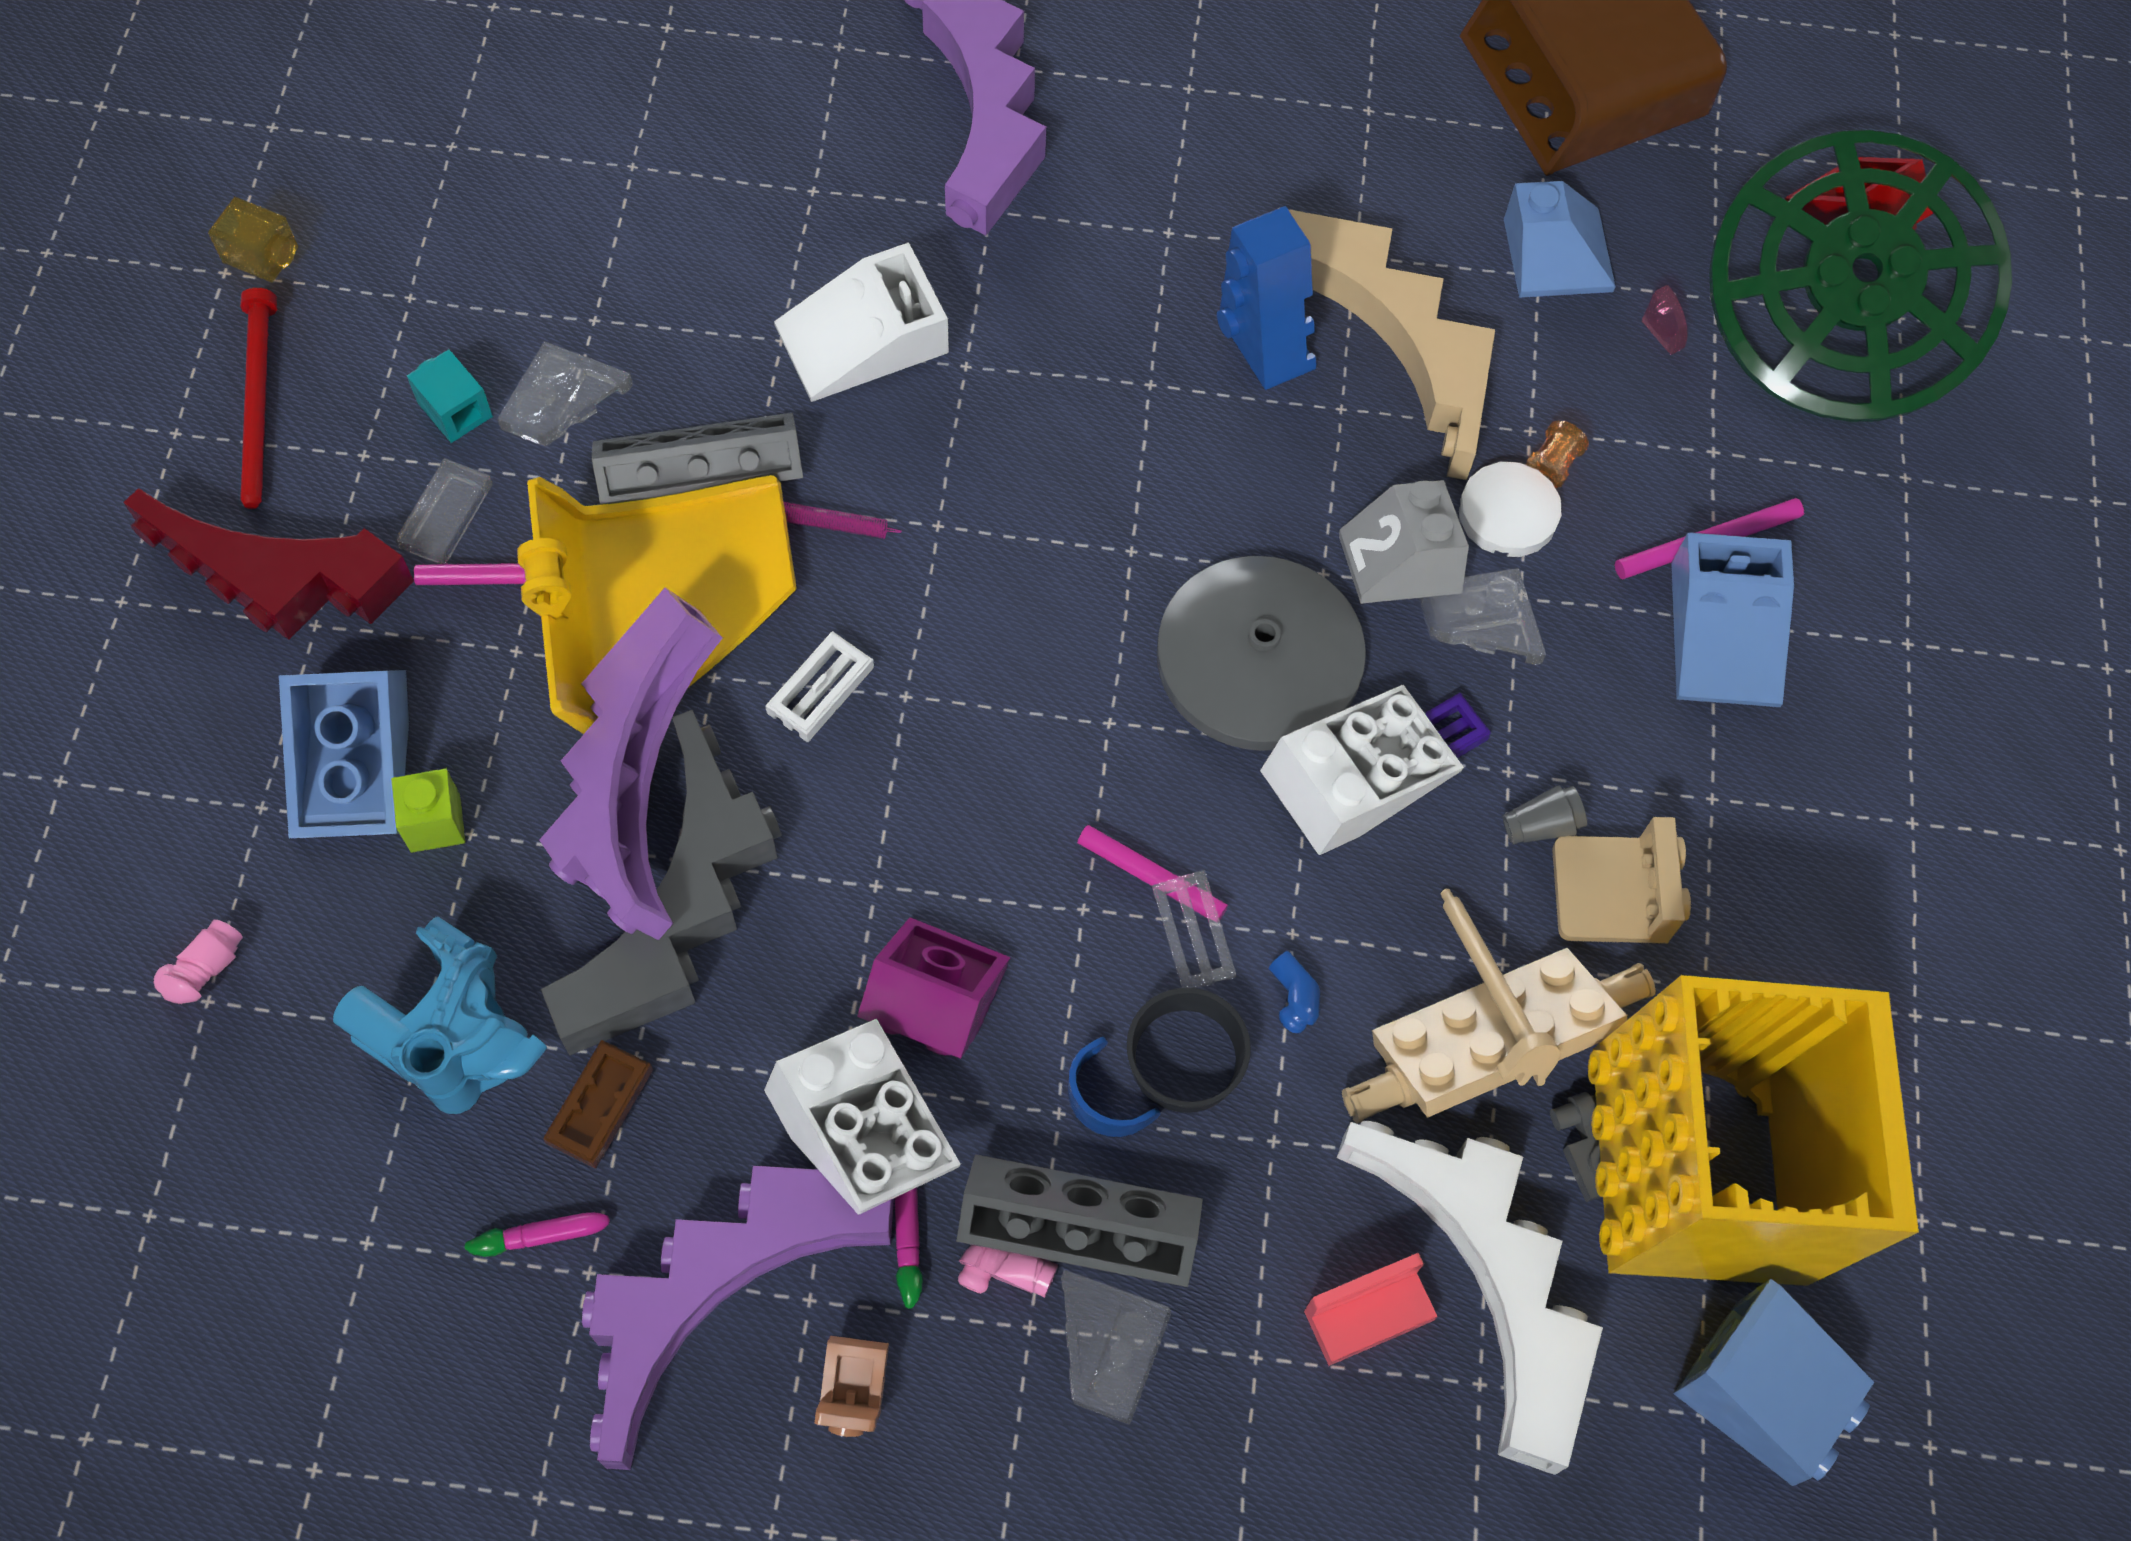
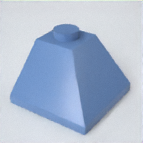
M1563 181L1515 183L1504 216V224L1519 298L1614 292L1616 286L1599 209Z

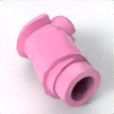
M213 920L209 927L202 929L196 938L176 957L178 959L176 965L166 964L157 970L154 976L155 988L162 994L165 1000L172 1003L183 1004L198 1001L202 997L199 991L206 984V981H209L210 977L218 975L236 958L234 953L243 936L227 923Z
M970 1245L959 1260L965 1266L959 1273L958 1281L961 1286L981 1294L987 1290L988 1283L991 1277L1045 1298L1058 1264L1047 1259Z

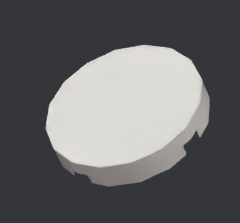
M1498 462L1482 467L1469 478L1460 498L1459 519L1467 536L1480 548L1494 553L1495 550L1508 553L1507 557H1522L1538 552L1552 539L1562 516L1561 498L1553 483L1539 470L1518 462Z

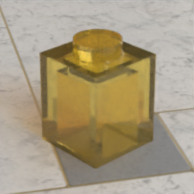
M235 196L208 231L223 263L271 283L274 282L283 268L291 264L298 248L286 217Z

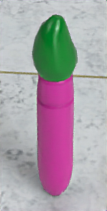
M917 1187L895 1197L896 1246L899 1266L896 1281L904 1305L908 1309L913 1308L919 1301L923 1287V1276L918 1267L920 1250Z
M591 1212L528 1223L506 1230L494 1228L465 1243V1250L476 1256L494 1257L504 1253L507 1249L528 1248L598 1233L609 1224L610 1219L605 1214Z

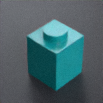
M449 349L435 358L424 361L415 371L407 375L418 405L450 443H453L493 417L483 388Z

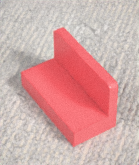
M1419 1253L1311 1299L1304 1312L1329 1366L1428 1324L1438 1317L1417 1274L1424 1265Z

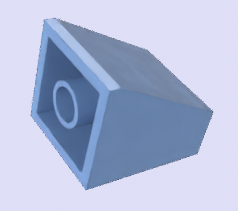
M1769 1279L1736 1302L1673 1394L1790 1485L1794 1486L1812 1477L1819 1481L1830 1470L1839 1455V1452L1832 1446L1843 1430L1848 1433L1852 1432L1867 1414L1870 1404L1864 1398L1874 1384V1381L1782 1286Z

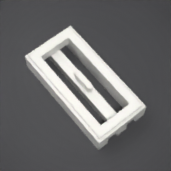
M832 631L767 703V714L774 719L778 717L783 721L785 727L791 731L795 729L803 740L809 742L874 668L873 659ZM837 650L842 653L840 657L819 677L792 711L788 709V704ZM853 661L856 662L852 666V668L845 674V676L837 683V685L829 692V694L822 700V702L814 709V711L806 718V720H804V716L827 692V690L850 666V664Z

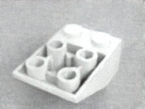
M909 243L861 259L774 321L775 327L811 402L949 353L948 318Z
M1401 685L1281 737L1260 771L1318 855H1321L1362 836L1461 772L1464 767L1405 686Z
M877 1019L776 1061L764 1089L766 1095L793 1142L858 1215L957 1169L961 1165Z

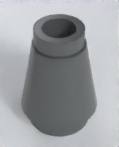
M1557 785L1513 809L1512 812L1502 815L1504 827L1512 845L1521 842L1526 843L1565 836H1576L1577 829L1587 826L1586 812L1574 786L1562 789Z

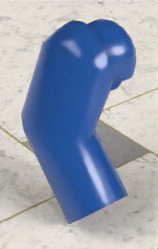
M1286 951L1276 958L1268 969L1288 991L1289 1005L1279 1012V1020L1287 1030L1299 1034L1304 1031L1307 1025L1313 1026L1319 1018L1320 988L1318 983L1289 951Z

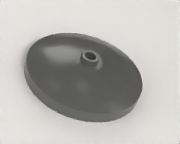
M1246 556L1233 558L1209 566L1194 575L1176 592L1168 604L1161 620L1157 641L1159 676L1166 694L1177 711L1190 724L1207 736L1219 742L1248 750H1273L1281 737L1348 709L1357 694L1365 666L1366 649L1362 627L1355 611L1345 596L1331 582L1315 571L1301 564L1275 557Z

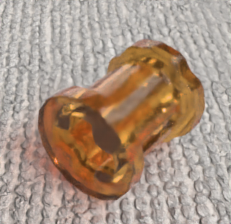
M1557 420L1548 426L1545 431L1546 440L1538 451L1530 454L1525 464L1539 470L1553 483L1555 488L1563 486L1569 475L1568 469L1576 457L1582 456L1589 447L1587 436L1581 429L1569 422Z

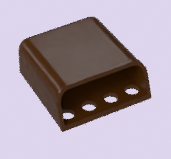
M1482 0L1459 35L1545 176L1708 115L1711 112L1727 71V61L1722 48L1689 0ZM1493 35L1501 36L1508 41L1509 47L1504 50H1493L1486 45L1485 38ZM1510 69H1521L1529 75L1531 80L1525 84H1515L1509 81L1505 73ZM1531 103H1542L1548 106L1552 114L1547 118H1536L1530 115L1526 107ZM1555 137L1565 138L1557 151L1550 148L1548 144L1550 139Z

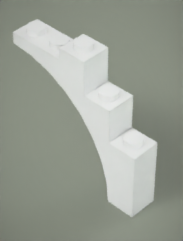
M1362 1121L1359 1125L1350 1122L1342 1138L1337 1158L1380 1177L1416 1202L1449 1236L1476 1277L1493 1316L1503 1359L1505 1411L1498 1455L1553 1475L1558 1474L1569 1466L1603 1327L1588 1323V1316L1585 1313L1571 1307L1555 1305L1552 1310L1545 1308L1562 1240L1547 1236L1548 1230L1530 1221L1516 1220L1513 1224L1506 1222L1523 1156L1509 1152V1146L1501 1141L1488 1137H1478L1476 1141L1467 1138L1458 1151L1457 1156L1454 1157L1448 1155L1449 1150L1436 1142L1416 1140L1415 1143L1394 1137L1393 1130L1380 1123Z

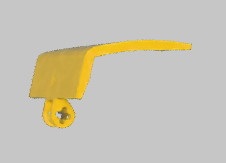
M773 475L680 494L592 506L581 505L565 490L542 477H536L527 482L533 540L521 544L517 549L518 564L525 571L526 581L521 586L522 602L541 616L551 711L555 716L582 734L589 729L598 716L591 709V705L595 701L581 683L664 588H667L700 610L723 637L699 668L689 687L742 643L797 589L781 483Z

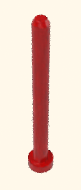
M264 288L244 290L241 293L240 305L242 311L248 314L240 498L244 507L248 509H255L262 502L269 316H272L277 311V296L272 291Z

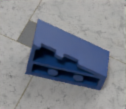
M1284 206L1232 227L1229 251L1226 252L1225 278L1221 283L1222 298L1220 310L1217 311V321L1222 333L1227 338L1232 337L1265 390L1316 369V356L1313 353H1309L1306 344V336L1315 333L1314 320L1311 316L1305 318L1304 299L1313 295L1311 244L1287 207Z

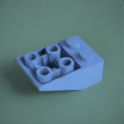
M1687 533L1671 563L1677 700L1781 707L1784 697L1794 593L1791 540Z

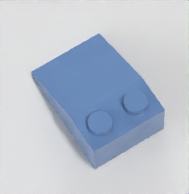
M406 670L279 675L289 839L398 834L391 778L405 776L409 731Z

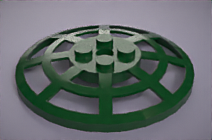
M1874 130L1840 131L1811 138L1785 150L1762 166L1741 188L1725 213L1714 240L1709 268L1710 299L1717 327L1729 352L1744 372L1768 394L1793 408L1823 418L1848 422L1882 421L1908 415L1936 402L1959 386L1982 363L1996 341L2008 311L2012 286L2011 253L2004 226L1991 199L1974 177L1952 158L1926 143L1900 134ZM1870 142L1895 146L1918 154L1935 165L1921 183L1893 171L1873 168L1861 169L1854 143ZM1833 146L1839 172L1829 174L1810 183L1796 193L1789 201L1763 188L1773 175L1793 161L1819 149ZM1951 176L1966 189L1981 209L1992 232L1995 245L1968 246L1966 236L1957 217L1947 204L1937 196ZM1864 183L1887 185L1905 191L1911 196L1896 216L1885 211L1869 209ZM1843 186L1848 213L1835 218L1825 225L1801 210L1817 196ZM1750 204L1775 219L1769 227L1762 245L1759 275L1729 281L1728 263L1732 240L1741 216ZM1927 207L1943 224L1951 240V248L1926 250L1921 238L1912 228ZM1787 227L1812 241L1806 252L1803 267L1776 271L1778 249ZM1861 258L1872 261L1877 267V279L1873 282L1860 281L1853 273L1854 261ZM1998 265L1999 283L1995 306L1985 332L1978 343H1976L1956 324L1969 295L1972 277L1971 267ZM1956 268L1954 291L1948 308L1943 313L1922 295L1927 283L1928 270ZM1805 288L1811 304L1819 312L1805 332L1796 325L1788 314L1779 292ZM1763 296L1765 307L1774 325L1793 346L1775 370L1770 368L1759 357L1747 341L1735 316L1732 301ZM1907 312L1911 313L1931 330L1915 344L1889 354L1886 326L1896 322ZM1835 325L1849 330L1865 331L1867 357L1842 354L1824 347L1821 343ZM1942 340L1963 359L1953 372L1933 386L1908 397L1892 400L1890 370L1918 360L1934 349ZM1809 358L1836 370L1869 373L1870 403L1854 404L1829 400L1806 392L1790 383V381Z

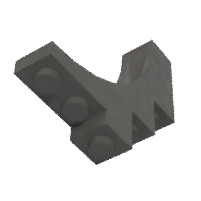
M693 710L672 717L684 756L687 794L682 832L668 872L657 888V894L673 924L659 940L639 930H636L634 934L625 931L617 941L585 966L541 989L558 1035L569 1056L597 1045L601 1040H609L695 1004L696 1002L689 985L698 982L699 979L687 950L737 930L732 911L741 908V905L729 878L778 858L774 839L781 837L782 834L771 807L768 806L760 809L753 792L741 796L730 769L722 772L719 771L714 760L715 756L721 754L717 739L710 724L700 728Z

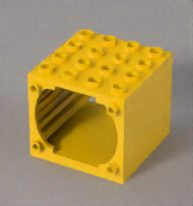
M1681 975L1593 1048L1588 1060V1077L1591 1084H1595L1597 1106L1592 1114L1591 1126L1593 1136L1596 1140H1599L1601 1162L1596 1170L1595 1184L1598 1195L1603 1197L1605 1219L1600 1227L1599 1242L1602 1253L1607 1255L1608 1273L1765 1283L1772 1279L1778 1284L1808 1286L1919 1233L1889 992ZM1701 1072L1731 1083L1735 1086L1740 1096L1746 1098L1748 1095L1757 1104L1758 1115L1769 1117L1778 1210H1774L1773 1202L1761 1198L1749 1205L1748 1191L1736 1183L1712 1196L1709 1161L1720 1154V1148L1708 1147Z

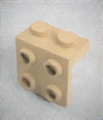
M1653 817L1640 838L1565 836L1559 837L1555 841L1552 851L1558 931L1563 939L1567 941L1668 943L1684 921L1689 919L1691 898L1689 890L1682 888L1680 870L1683 869L1685 864L1686 847L1684 839L1677 837L1675 818Z

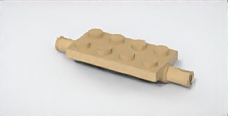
M1568 948L1503 975L1534 1032L1548 1033L1554 1039L1561 1053L1559 1060L1601 1043L1627 1021V1015L1621 1008L1644 998H1650L1655 995L1656 991L1649 971L1647 969L1644 970V965L1641 963H1637L1627 970L1599 981L1588 972ZM1482 983L1372 1030L1374 1046L1387 1065L1385 1073L1351 1088L1343 1089L1342 1097L1349 1115L1353 1116V1121L1357 1124L1398 1104L1406 1108L1417 1103L1428 1118L1515 1080L1516 1078L1513 1077L1509 1081H1504L1497 1069V1065L1505 1059L1517 1041L1485 983Z

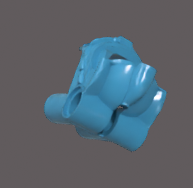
M435 917L425 928L417 927L416 934L430 947L435 959L441 965V972L436 982L417 1006L405 1015L366 987L357 986L350 990L339 1002L334 1012L333 1022L351 1035V1042L408 1082L415 1084L440 1111L447 1114H460L475 1105L482 1092L498 1086L508 1079L518 1078L526 1074L546 1051L547 1046L534 1035L528 1039L527 1030L518 1022L505 1017L502 1008L497 1003L493 970L497 954L494 950L481 943H475L473 939L442 918Z

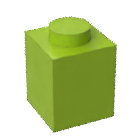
M447 768L391 778L396 828L411 853L466 843L460 793Z

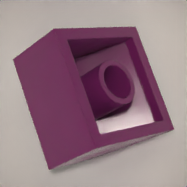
M909 917L874 959L857 1017L869 1022L877 1019L885 1033L904 1035L925 1044L934 1053L953 1055L961 1059L980 1030L1007 969L1010 957Z

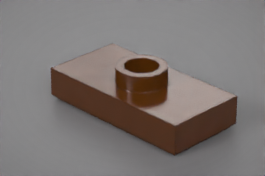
M601 1040L545 1134L544 1142L596 1169L654 1070L652 1065Z

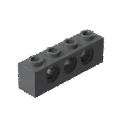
M975 1154L964 1191L956 1242L1188 1287L1198 1241L1203 1199Z

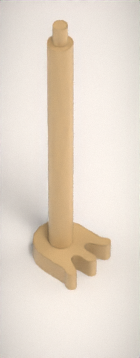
M1444 889L1441 892L1444 900L1443 908L1517 1041L1505 1059L1497 1065L1502 1079L1509 1081L1515 1077L1518 1084L1523 1086L1533 1076L1538 1086L1544 1085L1545 1079L1561 1057L1557 1044L1550 1034L1534 1032L1460 898L1454 897L1450 889Z

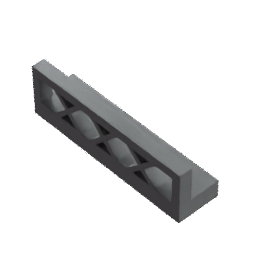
M793 413L593 441L591 459L600 505L680 494L769 475L775 476L779 481L803 478Z

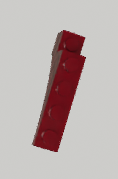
M139 488L123 502L135 519V522L131 524V528L143 541L153 548L161 543L170 550L168 556L184 572L192 576L198 571L207 578L205 581L206 585L221 600L230 604L235 599L246 607L243 609L244 614L264 632H268L273 628L288 640L328 601L344 615L350 617L355 612L365 621L372 624L414 582L403 556L365 528L357 535L338 538L290 539L263 537L227 530L196 520L164 505Z

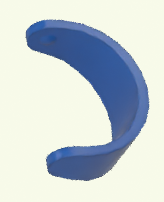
M1100 1037L1082 1048L1072 1061L1068 1080L1070 1106L1083 1125L1095 1133L1108 1137L1132 1135L1150 1125L1161 1115L1158 1108H1154L1132 1120L1110 1119L1091 1109L1078 1091L1076 1078L1081 1067L1108 1044L1105 1037Z

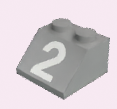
M1444 480L1418 481L1416 483L1393 485L1340 529L1339 539L1361 604L1462 594L1469 545Z

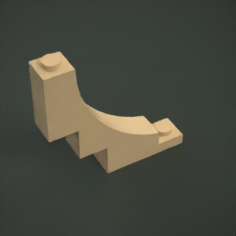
M1289 210L1311 244L1313 290L1336 301L1356 314L1390 346L1405 367L1416 388L1423 407L1427 430L1445 433L1441 455L1450 457L1447 477L1467 480L1477 450L1495 329L1437 319L1443 278L1386 268L1392 228Z

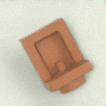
M830 1336L827 1342L821 1397L816 1409L815 1424L828 1426V1430L831 1433L845 1437H856L863 1435L864 1431H875L881 1414L889 1343Z

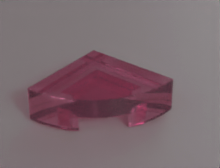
M1666 285L1653 293L1642 322L1672 355L1686 346L1687 324L1676 295Z

